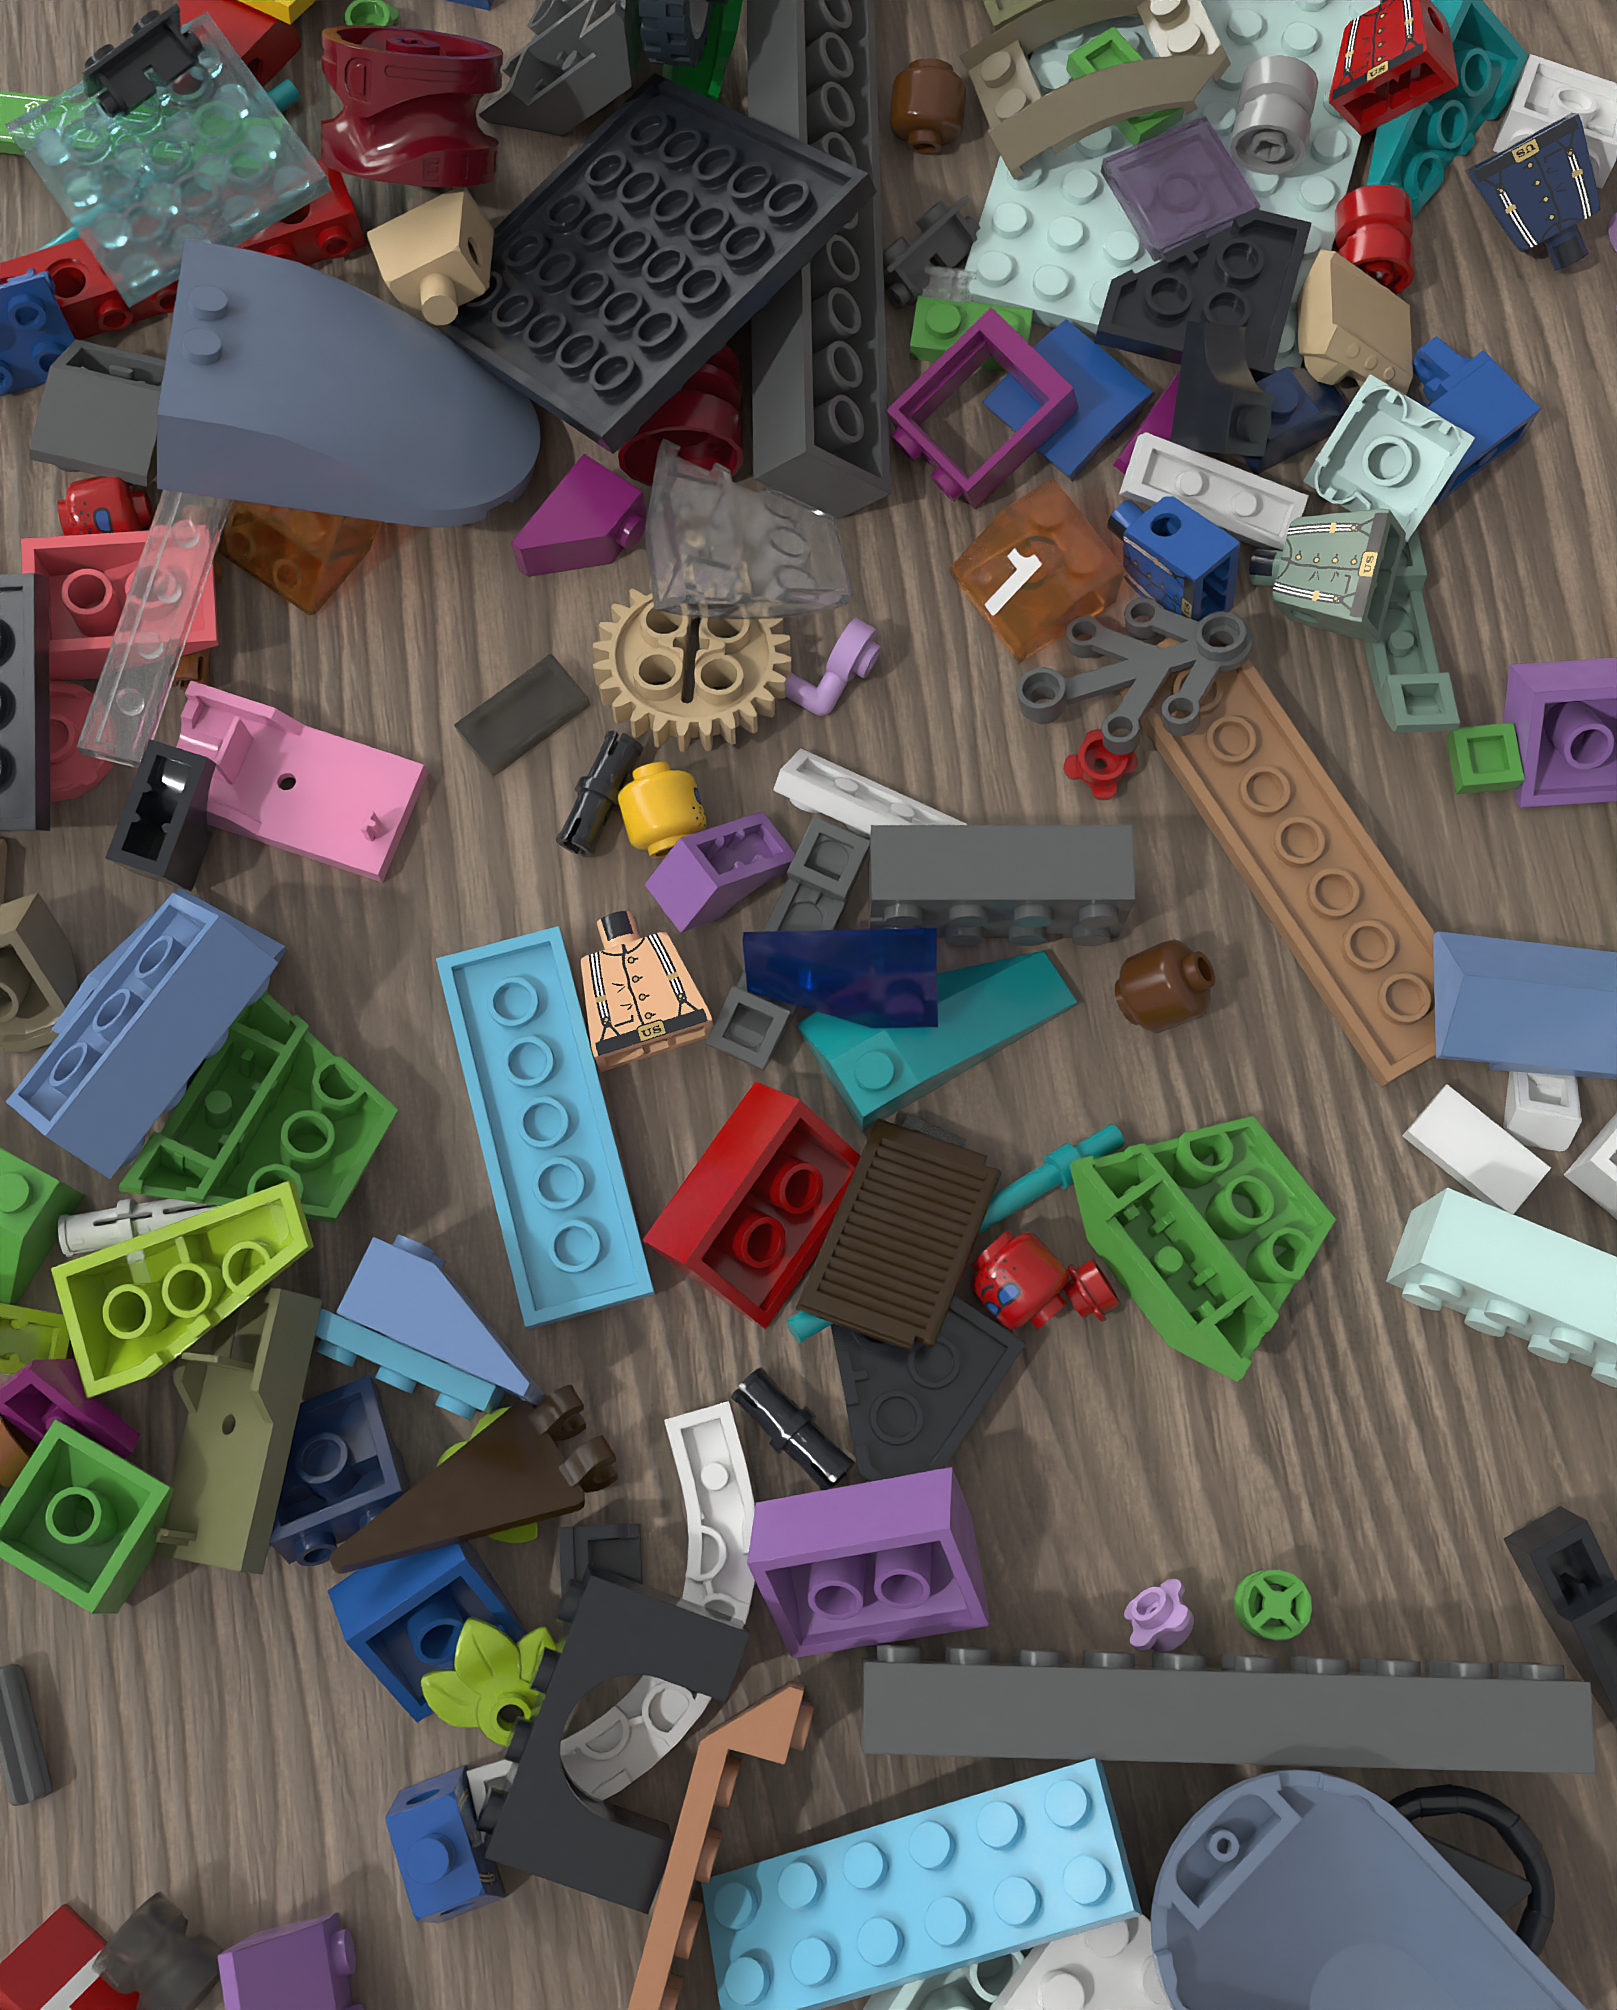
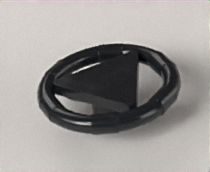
M1452 1784L1414 1788L1387 1802L1409 1822L1419 1817L1461 1813L1475 1817L1497 1830L1498 1834L1521 1862L1526 1879L1423 1832H1418L1499 1917L1503 1916L1527 1897V1906H1525L1515 1934L1538 1957L1542 1953L1554 1922V1881L1542 1843L1520 1814H1517L1512 1808L1487 1793Z

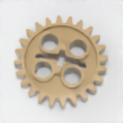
M699 571L694 584H686L680 572H674L673 586L665 588L654 577L650 579L651 594L645 596L632 588L628 591L630 608L619 604L611 606L613 622H600L599 632L601 641L593 643L595 683L599 685L603 706L612 705L614 721L618 724L630 719L633 737L637 738L649 729H652L655 747L660 748L669 736L677 737L680 752L687 750L691 738H699L704 749L711 751L714 735L721 734L729 744H736V727L740 725L753 734L758 731L757 713L772 718L775 715V699H785L786 678L791 677L790 636L783 635L782 616H770V600L768 598L752 603V586L747 584L733 593L730 591V581L727 575H724L715 586L707 585L705 571ZM700 618L702 619L699 626L700 650L697 651L695 658L694 696L692 702L683 703L686 694L685 670L688 669L690 663L691 625L694 619ZM662 632H671L668 634H660ZM730 636L731 638H720V637ZM655 682H665L663 685H651ZM718 686L728 687V688L722 689V690L712 689V688L718 687Z

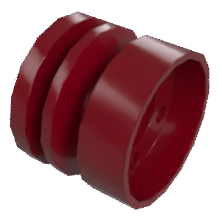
M725 345L723 349L714 354L683 385L682 389L675 396L667 400L639 428V431L633 438L625 442L618 449L619 466L631 479L650 487L668 490H691L719 484L737 473L743 464L742 417L738 412L742 407L740 360L730 347Z

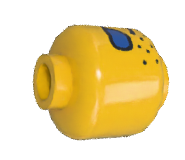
M668 762L650 763L635 769L632 772L634 781L628 783L618 794V802L629 841L634 848L648 851L650 858L666 857L680 838L704 831L706 828V816L695 778L689 772L670 770Z

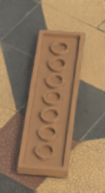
M1168 638L1155 646L1163 649L1181 642ZM1217 644V645H1215V646H1213V647H1226V646H1229V645H1227V644ZM1248 658L1243 665L1234 670L1219 672L1199 705L1200 724L1198 728L1186 736H1175L1165 730L1162 721V704L1170 695L1179 693L1192 667L1170 673L1140 724L1379 1086L1383 1088L1436 1057L1433 935L1435 932ZM1131 686L1118 689L1123 698H1125ZM1178 710L1172 713L1171 716L1181 719L1188 717L1191 713L1186 710Z

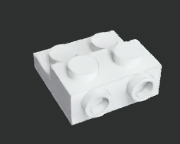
M1530 54L1520 76L1510 107L1502 122L1493 151L1498 153L1571 112L1578 113L1584 129L1596 187L1603 188L1617 160V83Z

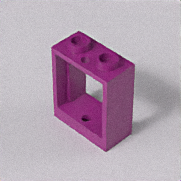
M990 307L886 411L896 429L890 437L901 451L913 462L922 456L935 469L930 478L951 501L955 502L962 496L976 509L1067 421L1079 407L1074 388ZM992 356L1042 407L969 477L920 425Z

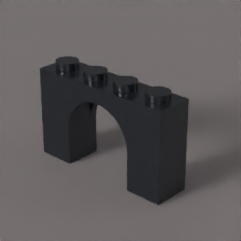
M587 1564L581 1582L570 1578L564 1589L555 1620L563 1622L565 1625L556 1649L552 1650L544 1647L540 1653L529 1685L530 1690L539 1692L529 1720L517 1716L503 1753V1759L512 1762L503 1789L494 1786L490 1787L478 1817L476 1830L486 1833L484 1836V1858L649 1914L673 1844L669 1825L597 1799L580 1788L567 1772L560 1756L561 1739L565 1724L574 1707L590 1690L607 1680L625 1675L652 1676L726 1702L751 1633L740 1619Z

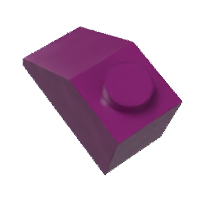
M583 454L511 542L519 571L531 577L612 564L624 548L627 550L632 549L644 534L647 518L642 491L586 454Z

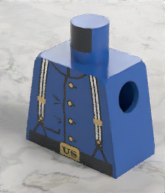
M1174 496L1163 497L1146 512L1132 500L1124 501L1113 511L1108 520L1107 528L1124 542L1123 576L1126 582L1142 598H1151L1160 605V608L1198 622L1211 613L1229 612L1233 608L1240 542Z
M467 1765L400 1790L386 1815L388 1832L412 1913L416 1921L439 1924L507 1897L497 1863L484 1858V1843L481 1832L476 1830L478 1820L467 1777Z

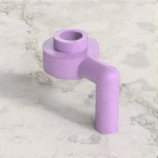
M855 617L838 639L828 659L826 672L818 687L791 672V677L786 678V698L818 716L828 715L833 710L847 683L856 674L863 679L866 678L875 665L882 650V646L875 643L878 630Z

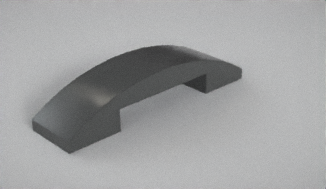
M813 816L787 871L788 880L737 986H732L705 1042L706 1045L765 1071L794 1018L838 926L869 852V840Z

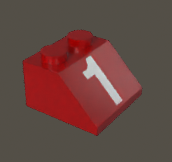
M67 1903L59 1907L0 1963V2010H159L168 1999Z

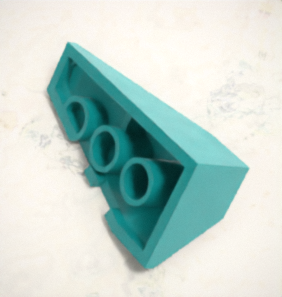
M1431 0L1445 16L1449 24L1458 74V86L1377 127L1367 186L1391 185L1404 190L1411 198L1413 218L1443 183L1444 170L1458 155H1466L1476 143L1473 135L1484 121L1495 119L1504 109L1529 56L1483 0Z

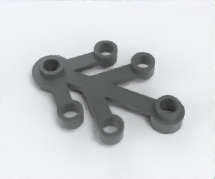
M1137 598L1126 606L1124 611L1125 626L1130 636L1103 627L1094 617L1080 616L1073 619L1066 628L1067 646L1070 653L1078 658H1090L1101 653L1121 662L1064 679L1059 672L1051 668L1040 667L1026 672L1017 683L1016 693L1019 708L1027 719L1038 724H1048L1057 720L1069 704L1131 686L1117 711L1108 715L1103 720L1101 726L1105 748L1113 754H1128L1139 745V724L1170 673L1192 667L1179 693L1170 695L1162 704V721L1165 730L1175 736H1186L1198 728L1200 724L1199 705L1219 672L1234 670L1243 665L1250 657L1253 649L1252 633L1243 620L1233 613H1211L1198 622L1160 608V605L1151 598ZM1142 615L1152 617L1147 622H1137L1134 620ZM1085 633L1094 635L1091 639L1085 641L1076 639V637ZM1159 633L1181 643L1162 649L1140 640L1151 639ZM1217 644H1227V645H1229V646H1226V647H1213V646H1215V645H1217ZM1040 699H1051V701L1046 703H1035ZM1178 710H1186L1191 713L1188 717L1181 719L1171 716L1172 713ZM1121 728L1131 731L1125 737H1114L1111 735L1113 731Z

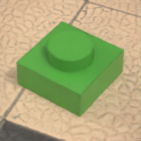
M1514 722L1458 727L1457 731H1450L1446 736L1456 795L1518 789L1525 781Z

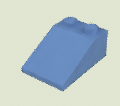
M397 1235L393 1245L373 1237L336 1313L353 1323L486 1381L504 1392L538 1407L546 1398V1394L461 1287L442 1271L446 1261L435 1256V1251L402 1235Z

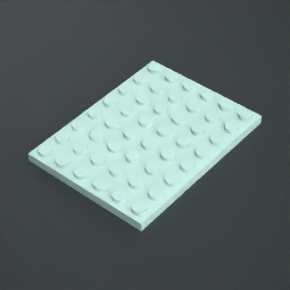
M1201 0L1231 64L1217 83H1215L1213 77L1209 79L1194 99L1197 109L1188 115L1184 110L1182 121L1139 149H1136L1114 124L1081 139L1056 155L1050 147L1021 165L1025 174L1015 180L1000 155L979 222L980 229L976 232L977 240L972 244L958 289L957 300L1033 309L1031 322L1056 328L1067 319L1086 336L1095 338L1111 279L1131 269L1136 274L1160 262L1164 253L1202 234L1208 238L1232 226L1234 218L1255 208L1312 222L1272 374L1287 366L1300 368L1303 355L1299 354L1297 296L1320 250L1331 251L1335 238V209L1337 203L1346 195L1361 139L1358 132L1329 103V94L1345 27L1353 19L1380 5V0ZM1140 14L1112 18L1084 26L1034 50L1030 64L1043 95L1073 81L1074 79L1066 71L1068 55L1113 26L1143 59L1159 57ZM1283 55L1295 57L1307 63L1316 72L1318 79L1315 106L1310 119L1311 129L1304 161L1295 169L1282 174L1267 175L1252 172L1240 166L1233 159L1230 151L1236 117L1240 114L1237 106L1244 72L1254 61L1266 56Z

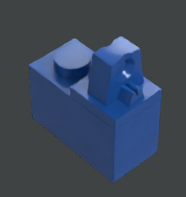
M1436 336L1417 351L1416 357L1412 361L1413 373L1423 383L1425 387L1423 392L1430 401L1428 407L1423 402L1419 404L1474 436L1475 439L1434 500L1435 505L1522 440L1541 409L1484 350L1472 359L1465 355L1461 357Z

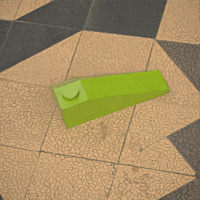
M295 1181L281 1183L51 1268L86 1398L96 1397L154 1376L314 1247Z

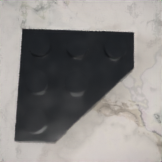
M1254 208L1234 218L1232 226L1208 238L1202 234L1164 253L1160 262L1136 274L1131 269L1111 279L1094 343L1181 365L1187 321L1246 327L1245 354L1252 378L1256 383L1272 375L1312 222Z
M955 1295L934 1347H927L923 1343L915 1341L912 1350L908 1351L837 1324H831L858 1475L866 1481L872 1482L944 1469L1026 1343Z

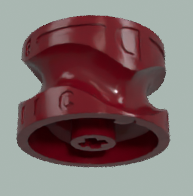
M346 25L330 27L322 31V47L324 48L321 57L322 71L344 104V107L335 118L321 121V162L336 171L348 175L402 185L466 187L486 184L497 178L499 141L492 136L484 134L477 122L476 109L479 100L485 94L497 92L502 88V73L500 71V67L503 65L502 49L493 44L469 37L414 28Z

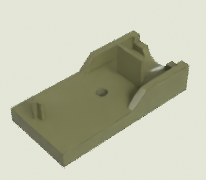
M270 1288V1290L267 1289L266 1293L257 1292L179 1355L174 1383L189 1413L171 1486L174 1488L164 1525L163 1528L155 1527L153 1534H157L156 1542H158L156 1555L263 1575L323 1299L281 1288Z

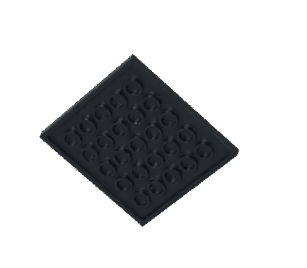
M654 73L493 230L490 280L487 291L483 295L459 306L456 318L449 324L434 325L429 322L426 323L451 338L482 367L614 454L625 442L633 438L639 431V428L667 400L675 396L682 389L683 385L714 354L723 349L727 341L757 311L764 308L771 297L795 273L806 266L814 255L844 225L853 220L857 212L877 191L867 172Z

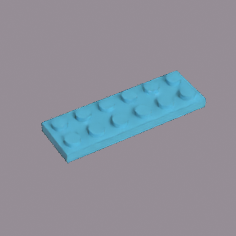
M556 926L436 958L525 1328L531 1330L654 1296L655 1291L560 927Z
M1095 1758L710 1877L708 1884L701 1882L720 2010H819L1142 1915L1104 1766Z

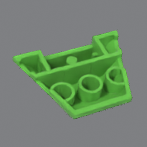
M267 987L264 994L252 1005L245 1006L229 1026L226 1042L215 1055L206 1059L161 1132L153 1131L120 1183V1192L221 1206L281 1183L295 1181L305 1218L336 1223L395 1120L398 1109L342 1056L335 1057L308 1031L309 1025L297 1014L293 1017L268 993Z
M1254 1116L1185 1132L1179 1138L1147 1146L1145 1143L1129 1146L1123 1152L1095 1159L1092 1155L1074 1160L1070 1164L1086 1238L1169 1347L1236 1382L1241 1380L1251 1365L1252 1361L1250 1359L1265 1333L1270 1331L1279 1317L1278 1311L1294 1284L1301 1280L1336 1219Z

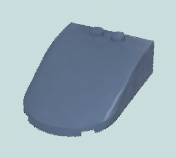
M185 239L157 413V489L419 527H453L486 519L487 510L507 500L513 504L526 490L536 468L541 440L538 417L532 403L526 395L478 364L447 335L422 320L343 280L299 262L251 250Z

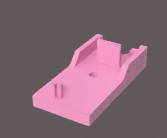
M190 681L185 692L188 700L180 715L181 733L176 748L208 757L216 763L208 794L207 824L383 883L427 778L428 772L425 765L305 726L274 707ZM292 777L296 779L292 789L282 790L280 788L281 782L285 778Z

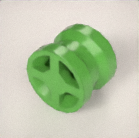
M1280 1569L1255 1571L1245 1576L1236 1587L1233 1598L1234 1613L1240 1625L1251 1635L1265 1640H1289L1297 1636L1309 1623L1312 1613L1311 1595L1305 1584L1294 1574ZM1258 1592H1259V1593L1261 1594V1596L1263 1597V1600H1262V1610H1260V1611L1257 1613V1611L1260 1609V1600H1261V1597H1260L1259 1594H1258Z

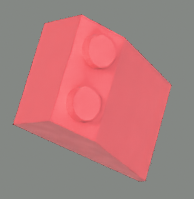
M211 527L21 539L22 574L35 573L49 577V682L108 678L219 645L213 534Z

